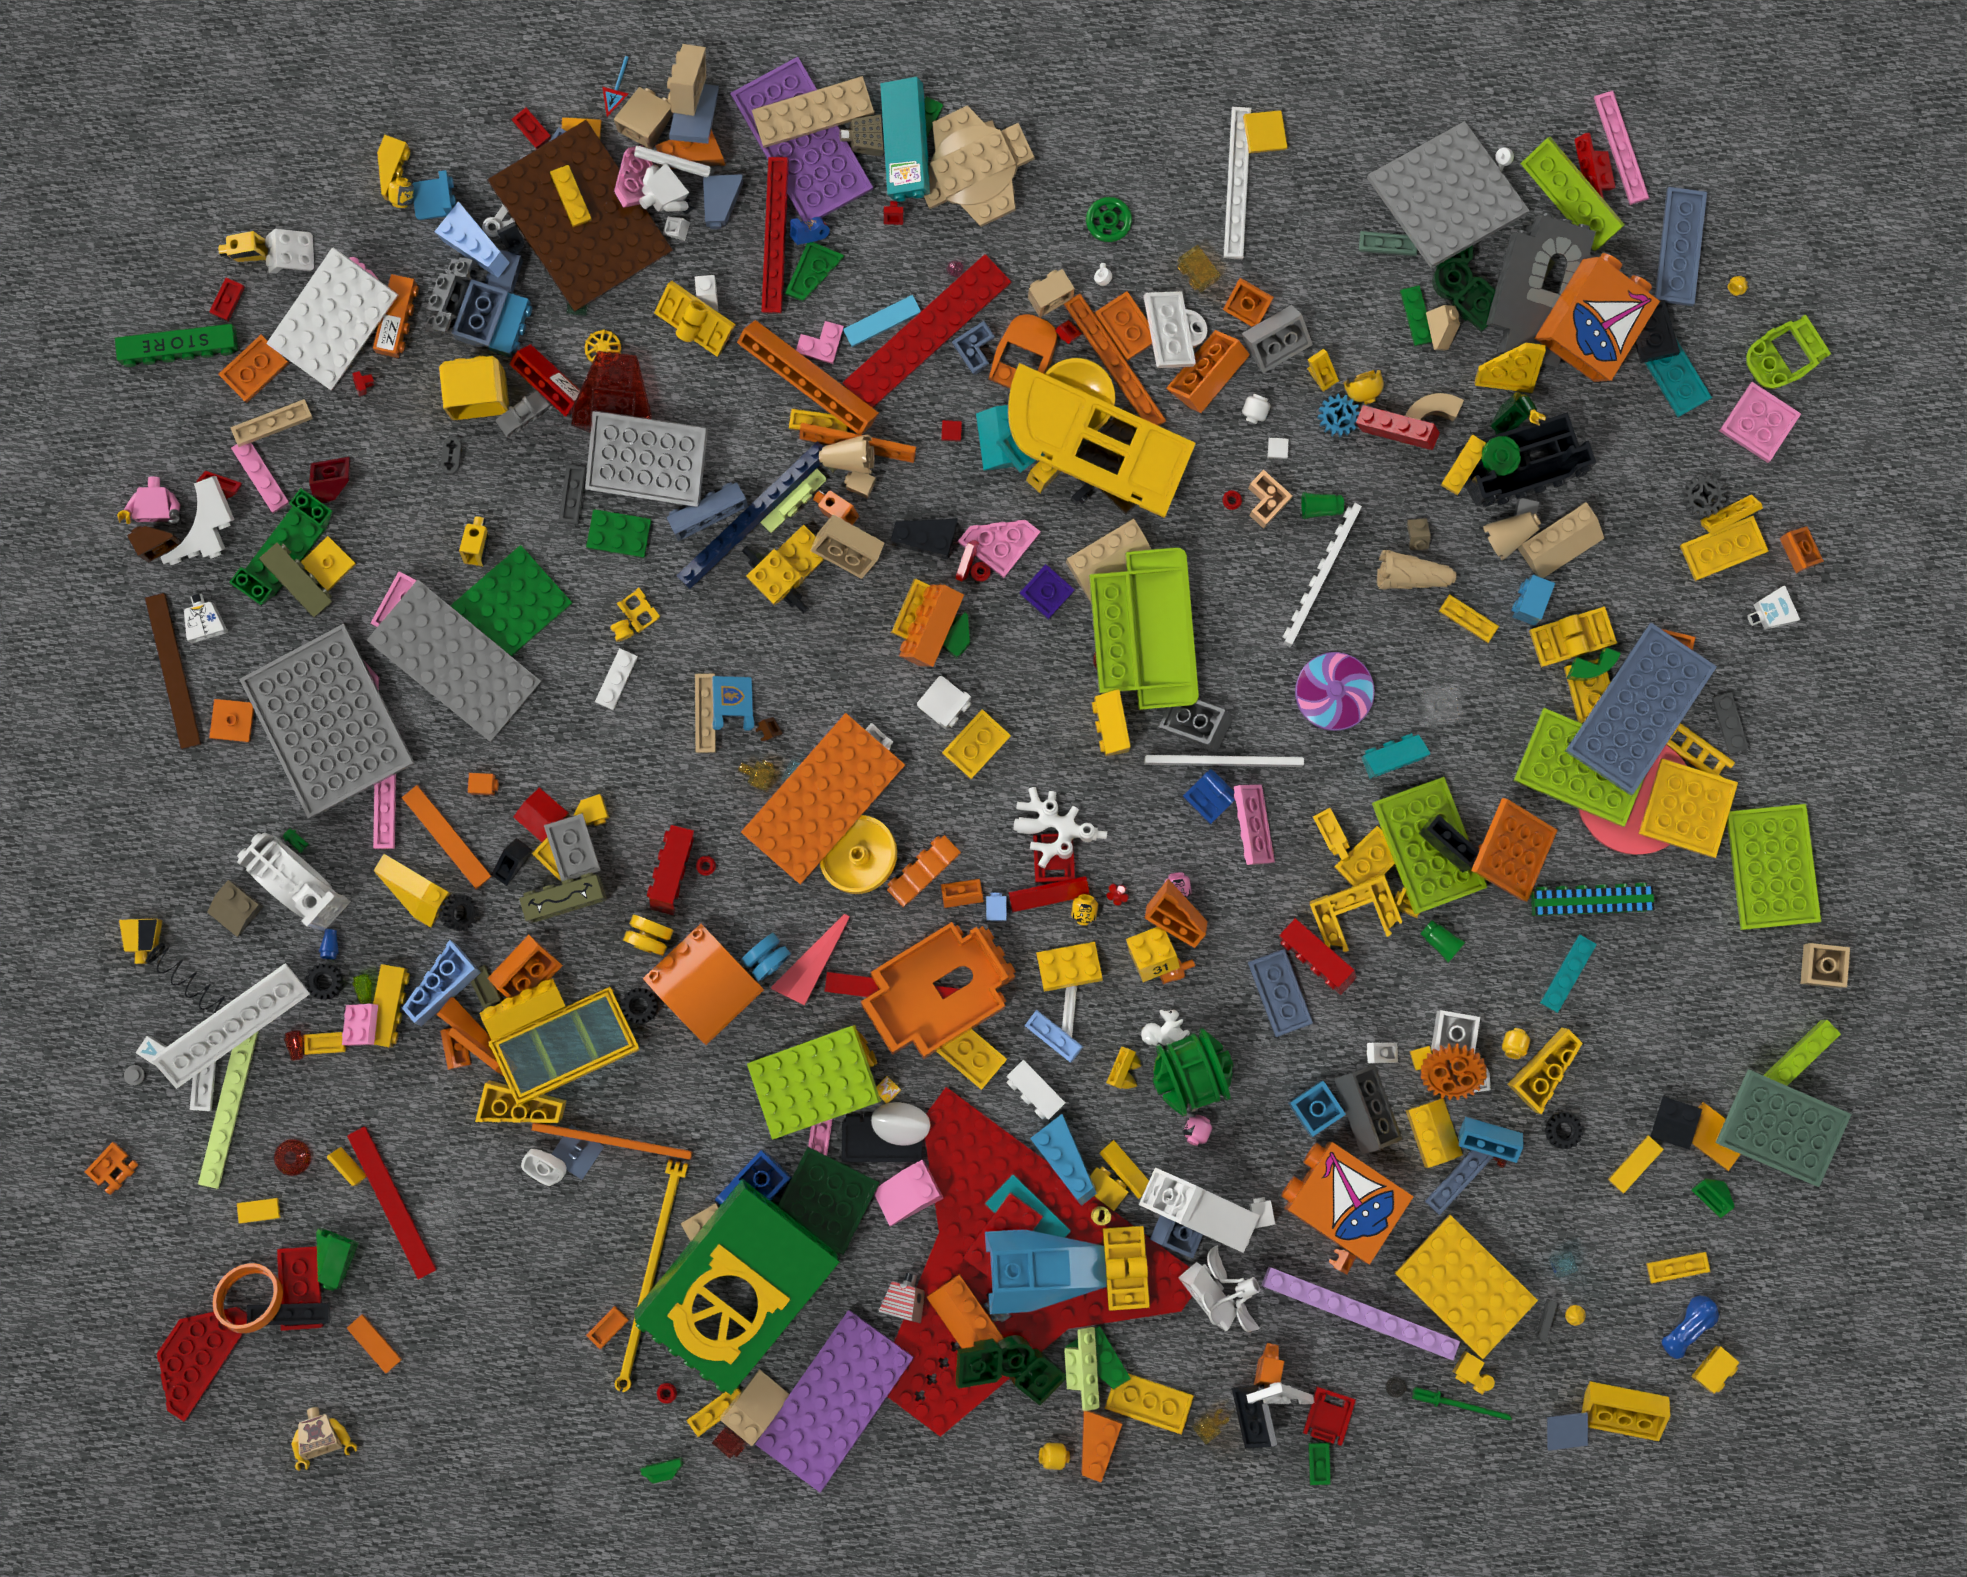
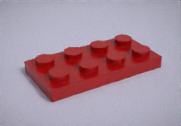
M1010 1192L965 1253L963 1259L992 1279L990 1252H986L985 1232L1008 1230L1033 1231L1043 1215Z
M317 1246L277 1249L278 1279L283 1289L281 1304L322 1303L321 1283L318 1282ZM323 1324L280 1325L281 1331L322 1328Z

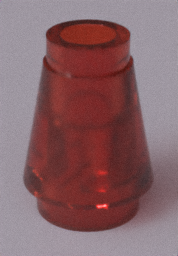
M301 1030L286 1032L285 1038H283L291 1061L303 1059L304 1035H301Z

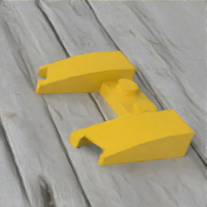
M1385 874L1368 879L1362 884L1335 894L1325 895L1310 901V906L1323 940L1329 948L1330 945L1343 946V952L1349 951L1336 915L1368 903H1374L1387 937L1392 934L1389 929L1396 921L1400 924L1402 923Z

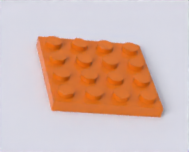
M1502 798L1471 871L1516 898L1527 902L1555 838L1557 829L1512 801Z

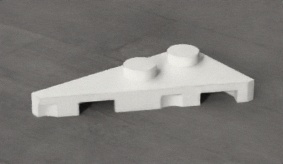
M1281 1382L1270 1384L1269 1388L1247 1395L1248 1403L1252 1404L1263 1400L1264 1404H1290V1399H1298L1299 1404L1315 1403L1312 1394L1283 1385Z

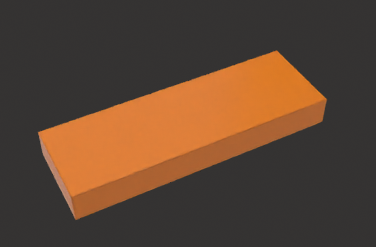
M363 1314L347 1327V1330L386 1374L402 1360Z

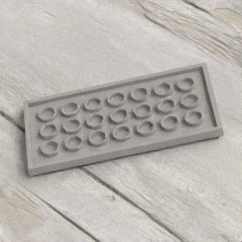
M419 580L413 584L367 639L370 644L490 742L541 683L536 676Z

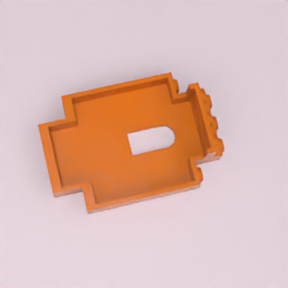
M951 922L871 971V977L880 990L862 1000L861 1006L892 1055L914 1043L922 1058L925 1059L1005 1009L1004 1003L1006 999L1001 992L997 993L996 990L1013 981L1016 971L1010 962L1006 963L1004 960L1005 954L1001 947H996L993 943L994 936L989 929L985 930L983 926L979 929L975 927L970 930L969 935L962 938L961 936L964 934L958 925L954 926ZM959 967L969 968L973 974L972 981L952 995L942 999L933 983Z

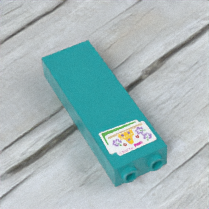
M918 77L880 83L887 195L898 202L905 201L906 198L911 197L916 199L923 198L924 195L930 194L923 82Z

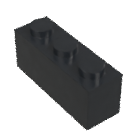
M1439 814L1430 818L1418 834L1462 873L1472 869L1479 850Z

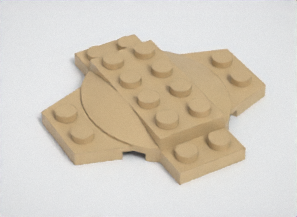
M968 105L932 122L935 153L929 166L930 194L924 195L929 209L947 201L952 204H959L980 227L1015 211L1012 179L1016 175L1018 167L1035 159L1019 123L1000 131V129L987 126Z

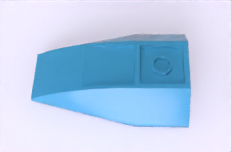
M1030 1230L985 1232L986 1252H990L993 1293H989L990 1314L1031 1312L1107 1287L1105 1251L1102 1245Z

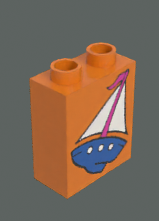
M1602 253L1600 257L1583 259L1534 338L1542 345H1546L1549 350L1593 382L1612 381L1660 302L1649 293L1652 289V285L1649 282L1635 275L1628 278L1619 271L1622 263L1606 253Z
M1316 1142L1303 1163L1310 1167L1304 1179L1301 1181L1293 1176L1281 1194V1197L1289 1201L1284 1209L1364 1263L1370 1265L1414 1196L1335 1143L1327 1142L1325 1147H1322Z

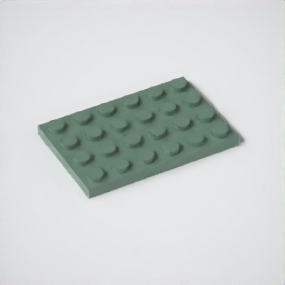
M1748 1069L1715 1143L1820 1187L1852 1114Z

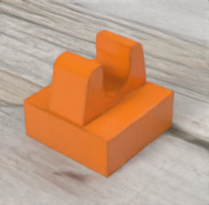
M1335 1249L1334 1252L1339 1255L1337 1261L1330 1259L1329 1263L1335 1269L1347 1275L1356 1257L1345 1250Z

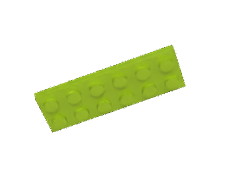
M1551 137L1543 141L1520 163L1562 214L1572 221V224L1577 226L1579 224L1588 225L1590 230L1596 231L1592 244L1594 251H1597L1625 226Z

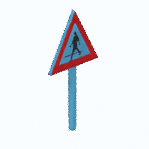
M628 56L624 58L615 89L602 87L607 117L629 95L628 93L618 91Z

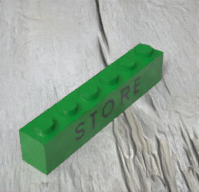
M233 324L115 337L116 358L124 367L136 366V363L142 362L145 365L155 364V361L159 360L174 362L176 358L192 360L194 356L211 358L214 356L213 354L218 353L228 356L238 351L237 332Z

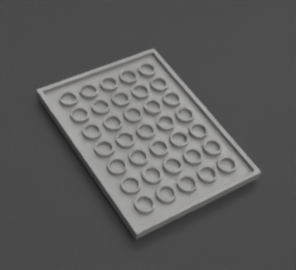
M345 624L332 629L239 679L308 819L327 811L415 764Z

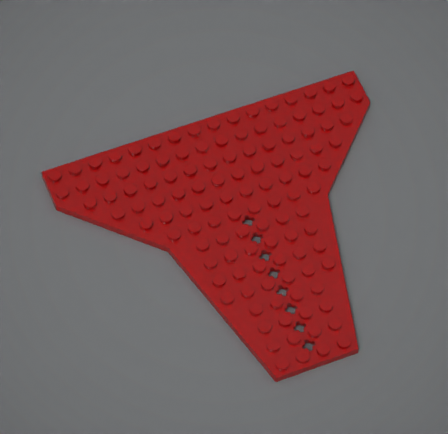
M945 1087L926 1113L930 1119L931 1127L925 1137L930 1172L944 1198L935 1203L939 1233L916 1287L925 1292L921 1323L903 1319L894 1343L915 1358L888 1395L889 1399L940 1437L1010 1379L1002 1375L995 1383L960 1389L956 1386L957 1350H951V1342L956 1343L957 1341L929 1302L927 1296L958 1274L962 1276L1004 1338L1012 1335L1022 1336L1033 1349H1039L1041 1352L1068 1329L1181 1312L1192 1297L1178 1278L1190 1267L1144 1234L1150 1308L1109 1310L1107 1287L1031 1312L990 1314L989 1302L987 1301L988 1296L986 1294L993 1292L992 1279L964 1260L963 1256L995 1214L985 1203L1012 1175L1071 1230L1065 1238L1104 1246L1103 1228L1132 1227L1133 1225L1094 1196L1081 1206L1047 1161ZM1102 1206L1108 1209L1111 1214L1110 1222L1105 1225L1096 1224L1091 1217L1094 1208ZM1104 1210L1100 1211L1098 1221L1105 1217V1214H1103ZM947 1357L949 1359L948 1364L950 1365L941 1368L938 1360ZM928 1374L931 1375V1376H932L933 1374H936V1375H937L936 1378H935V1379L937 1380V1383H936V1384H935V1383H931V1384H928V1383H927V1382H928V1378H927V1375H928ZM923 1390L925 1392V1399L917 1401L914 1393Z

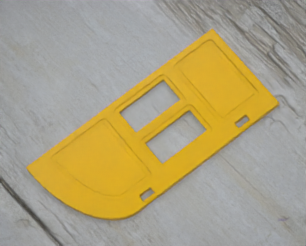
M1021 363L1018 364L1009 393L1008 420L1012 437L1019 449L1037 461L1040 460L1057 470L1121 499L1135 503L1139 507L1165 518L1196 443ZM1095 409L1137 428L1130 446L1088 427ZM1083 438L1125 457L1117 475L1075 456ZM1044 453L1052 457V460L1041 456V454ZM1134 494L1141 497L1142 501L1131 497V495Z

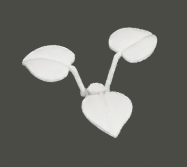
M1218 1245L1210 1249L1207 1256L1208 1265L1214 1278L1219 1279L1221 1283H1238V1286L1235 1287V1294L1216 1303L1208 1291L1202 1294V1302L1205 1310L1208 1312L1211 1323L1217 1325L1221 1321V1314L1217 1306L1233 1298L1240 1297L1236 1300V1314L1242 1328L1246 1332L1259 1330L1260 1327L1250 1316L1243 1303L1251 1298L1252 1295L1260 1292L1257 1280L1254 1277L1244 1280V1278L1227 1279L1226 1270L1218 1253Z

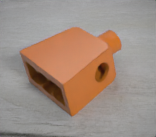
M818 491L813 498L819 504L818 507L821 512L828 518L835 515L851 525L859 518L854 506L832 491H828L827 494Z

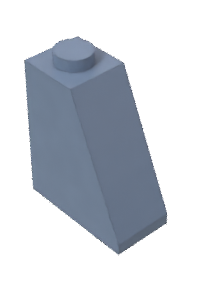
M742 174L703 177L706 227L721 229L722 226H726L743 186Z

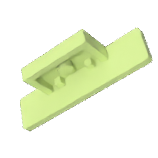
M815 469L760 523L772 533L788 517L794 516L799 510L798 507L803 503L806 504L813 497L812 494L827 481L826 477L818 469Z
M1094 1327L1078 1329V1348H1064L1067 1389L1081 1391L1083 1411L1099 1408Z

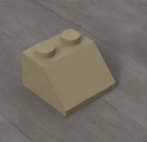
M227 880L214 896L207 913L236 937H239L264 906L236 883Z

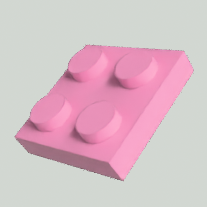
M346 1005L342 1045H374L378 1005Z

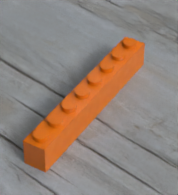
M756 320L743 329L737 341L740 346L858 435H862L872 426L879 412Z

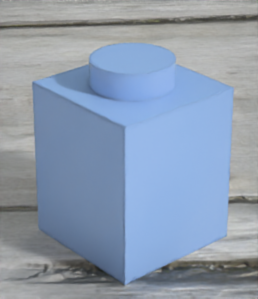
M990 893V896H986V921H1006V896H1002V893Z

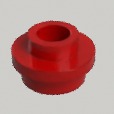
M1231 490L1224 494L1222 503L1225 508L1236 510L1242 503V497L1237 491ZM1230 497L1235 498L1236 502L1234 504L1229 503L1228 499Z
M984 562L975 563L971 568V576L978 582L986 581L990 576V568ZM980 568L984 570L982 575L977 573V570Z
M702 856L696 863V869L701 875L708 876L715 871L716 863L712 857ZM708 862L710 864V867L707 870L703 869L702 867L703 863Z
M671 1383L661 1384L657 1389V1398L665 1404L673 1402L677 1396L675 1386ZM665 1389L670 1390L671 1394L669 1397L663 1395Z

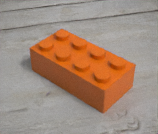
M930 585V587L925 589L923 594L924 601L916 610L915 615L917 617L908 628L909 635L901 644L899 657L918 666H934L964 597V594L946 585Z

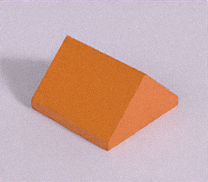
M1240 278L1223 310L1254 327L1261 322L1274 297Z
M1807 526L1790 531L1780 538L1796 573L1824 562Z

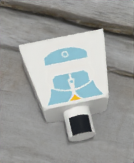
M1785 586L1755 603L1756 612L1748 615L1749 623L1752 626L1762 623L1764 630L1793 624L1800 620Z

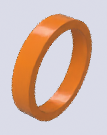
M248 1263L232 1269L221 1279L214 1292L213 1311L216 1318L228 1329L237 1333H251L263 1328L275 1317L281 1306L283 1298L281 1282L273 1272L260 1264ZM258 1273L268 1276L273 1282L274 1293L272 1301L264 1314L248 1324L233 1325L230 1323L224 1313V1300L230 1287L237 1280L249 1274Z

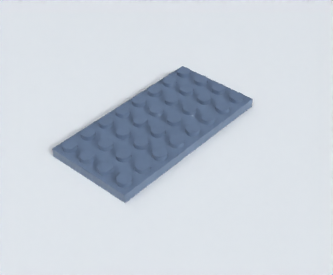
M1649 623L1565 752L1632 796L1717 666L1654 624Z

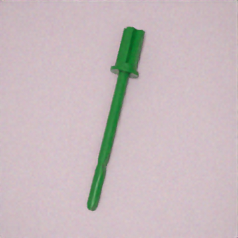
M1418 1387L1413 1389L1412 1399L1434 1404V1407H1437L1439 1403L1504 1420H1512L1511 1416L1506 1413L1487 1410L1483 1407L1440 1397V1391L1433 1392Z

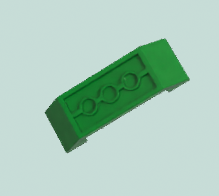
M302 488L299 489L289 502L292 508L245 569L240 567L229 582L261 606L273 598L283 585L259 558L278 543L280 546L284 544L291 551L289 556L293 560L298 559L301 562L326 530L333 511Z

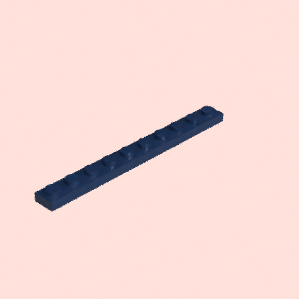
M817 441L810 447L808 451L676 575L678 579L691 589L823 463L819 461V451H822L824 446Z

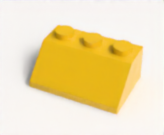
M1120 690L1095 696V702H1091L1093 714L1097 713L1098 721H1095L1097 733H1101L1102 740L1099 741L1100 751L1105 752V756L1129 752L1131 747Z
M1444 1098L1405 1110L1425 1168L1448 1162L1463 1155Z

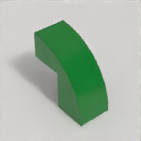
M1605 648L1600 654L1597 665L1576 658L1572 662L1567 679L1574 681L1595 679L1612 668L1621 653Z

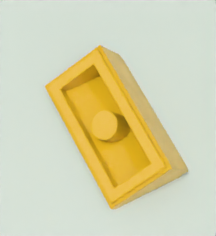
M342 1147L327 1156V1159L352 1186H358L367 1177Z

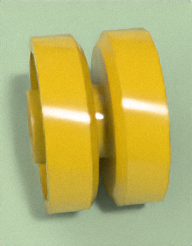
M633 914L629 924L631 927L640 930V932L626 931L623 941L645 952H653L664 956L667 946L657 941V938L670 940L674 930Z

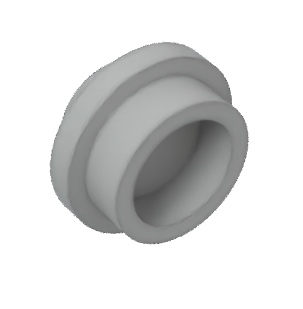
M137 1065L129 1066L124 1072V1079L130 1085H139L145 1077L144 1070Z

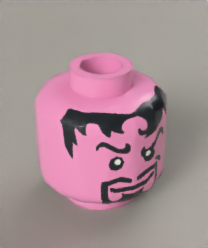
M1182 872L1168 875L1167 879L1186 898L1191 895V884L1188 876H1185Z

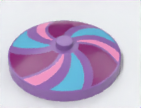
M1324 653L1310 660L1299 673L1295 686V698L1299 710L1310 723L1324 730L1341 731L1355 726L1368 714L1374 700V684L1369 671L1358 659L1345 653Z

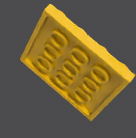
M1663 758L1660 759L1638 834L1716 858L1738 782Z

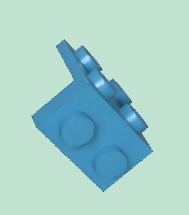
M446 170L438 171L439 179L412 183L414 186L415 216L418 220L445 217L456 205L455 195H452V188H454L452 176L449 177Z

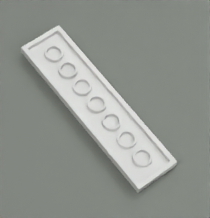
M285 963L151 1058L152 1062L177 1089L310 995V993Z

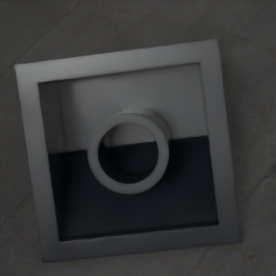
M1663 1096L1650 1137L1690 1150L1702 1109Z

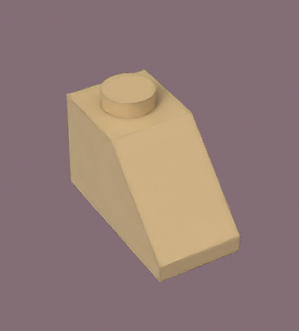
M1443 305L1426 312L1434 350L1445 351L1449 350L1460 322L1456 306Z

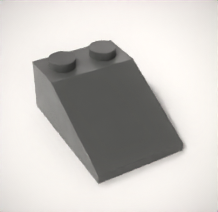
M1197 700L1193 705L1168 707L1159 728L1198 747L1217 753L1233 718L1225 709Z

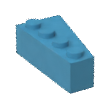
M1061 1114L1030 1139L1082 1206L1095 1196L1097 1192L1063 1114Z

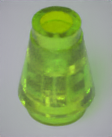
M369 974L354 976L352 984L359 1003H371L372 979H370Z

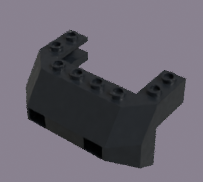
M1568 412L1547 418L1545 421L1541 420L1539 421L1540 426L1532 423L1481 439L1487 443L1490 439L1498 436L1511 438L1519 446L1521 460L1515 471L1504 476H1496L1495 470L1490 471L1488 474L1482 459L1479 460L1464 484L1476 507H1488L1495 503H1498L1499 506L1508 503L1509 499L1514 497L1517 500L1528 496L1527 493L1535 491V494L1547 490L1546 487L1552 485L1554 488L1560 487L1565 484V481L1574 477L1585 476L1588 474V471L1592 470V467L1597 462L1589 440L1585 441L1579 446ZM1465 445L1456 447V459ZM1548 449L1550 456L1531 461L1530 454Z

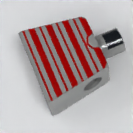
M905 1273L903 1284L892 1282L879 1312L921 1323L925 1292L914 1287L917 1275Z

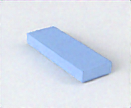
M1038 1010L1034 1012L1024 1025L1070 1063L1073 1062L1083 1049L1080 1043Z

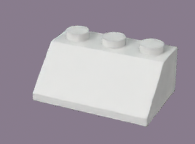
M1196 1262L1178 1278L1208 1316V1312L1205 1310L1202 1302V1294L1208 1291L1215 1303L1229 1295L1225 1296L1222 1292L1224 1287L1218 1280L1214 1281L1210 1276L1212 1274L1211 1270L1205 1264L1202 1266ZM1233 1299L1217 1306L1221 1314V1321L1217 1326L1224 1331L1230 1328L1237 1315L1236 1308L1234 1307L1236 1303Z

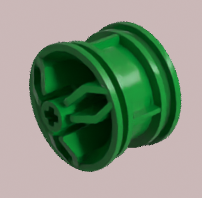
M1204 1028L1199 1029L1198 1038L1193 1033L1184 1039L1167 1043L1166 1050L1160 1044L1155 1046L1158 1056L1154 1064L1153 1084L1157 1094H1163V1100L1183 1118L1187 1116L1186 1110L1188 1107L1191 1112H1194L1198 1108L1214 1102H1220V1095L1226 1101L1231 1100L1228 1088L1231 1086L1233 1061L1228 1050L1223 1051V1045L1206 1032Z

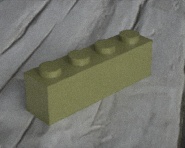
M276 543L259 560L313 618L317 617L332 603L330 600L332 596L325 588L321 590L316 585L318 581L311 573L307 575L302 570L305 567L298 559L293 560L289 556L291 551L284 544L280 546Z

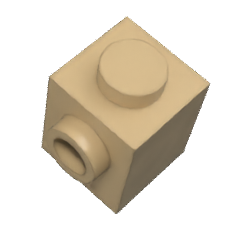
M852 471V473L848 472L844 483L847 484V490L868 499L876 479L869 474Z

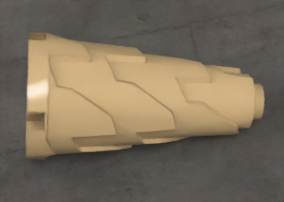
M1383 550L1379 561H1384L1377 571V586L1380 587L1379 589L1447 587L1451 583H1455L1456 572L1446 565L1399 554L1391 550Z

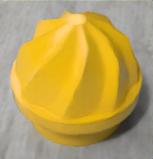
M1742 276L1731 278L1728 284L1730 293L1735 296L1744 294L1748 288L1746 278Z
M1578 1305L1570 1306L1565 1312L1567 1322L1574 1326L1582 1324L1586 1317L1584 1309Z

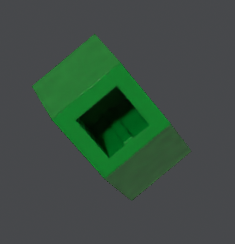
M966 612L962 616L958 614L953 620L952 624L954 625L950 628L942 646L956 659L970 645L969 622Z

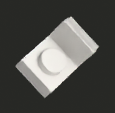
M1367 1043L1368 1063H1398L1397 1043Z

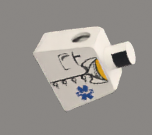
M202 594L191 596L193 607L184 609L187 641L195 643L228 633L216 605L212 602L205 603Z

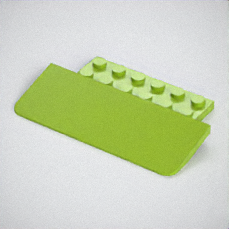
M1181 548L1126 552L1127 571L1089 575L1099 693H1107L1118 689L1120 691L1137 690L1139 710L1193 705L1197 702L1199 693L1187 555Z

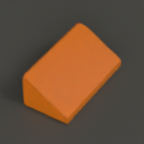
M980 879L941 884L944 908L983 902Z
M451 1028L441 1030L448 1070L471 1065L468 1049L447 1034Z

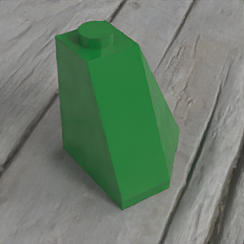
M319 1228L316 1232L318 1282L323 1284V1288L334 1291V1289L341 1288L359 1242Z

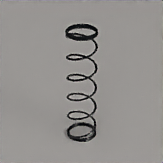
M160 943L152 949L145 960L147 964L155 961L158 956L154 955L152 957V955L160 948L159 952L162 956L157 964V973L159 974L166 973L172 969L170 968L164 972L158 970L162 958L169 949V947L165 949L164 943ZM180 960V961L175 965V966H177V967L175 968V970H174V972H173V974H172V977H171V985H173V986L180 985V984H182V983H184V982L186 981V980H184V981H182V982H180V983H178V984H173V982H172L173 977H174V974H175L176 970L178 969V967L180 966V964L183 962V960ZM197 972L193 973V974L189 977V978H191V979H190V981L188 982V984H187V986H186V989H185V997H187V998H191V997L197 996V995L199 994V993H196L195 995H192V996H187V994H186V993H187V989H188V987H189L191 981L193 980V978H194L195 975L197 974ZM209 984L208 986H206V987L203 989V990H205V991H204V993H203V995H202V997H201V999H200V1002H199V1009H200V1010H206V1009H209V1008L213 1007V1005H211V1006H209V1007H207V1008H201V1006H200V1005H201V1002H202V999H203L205 993L207 992V990L209 989V987L211 986V984ZM223 996L217 1001L219 1002V1004L217 1005L214 1013H216L225 996Z

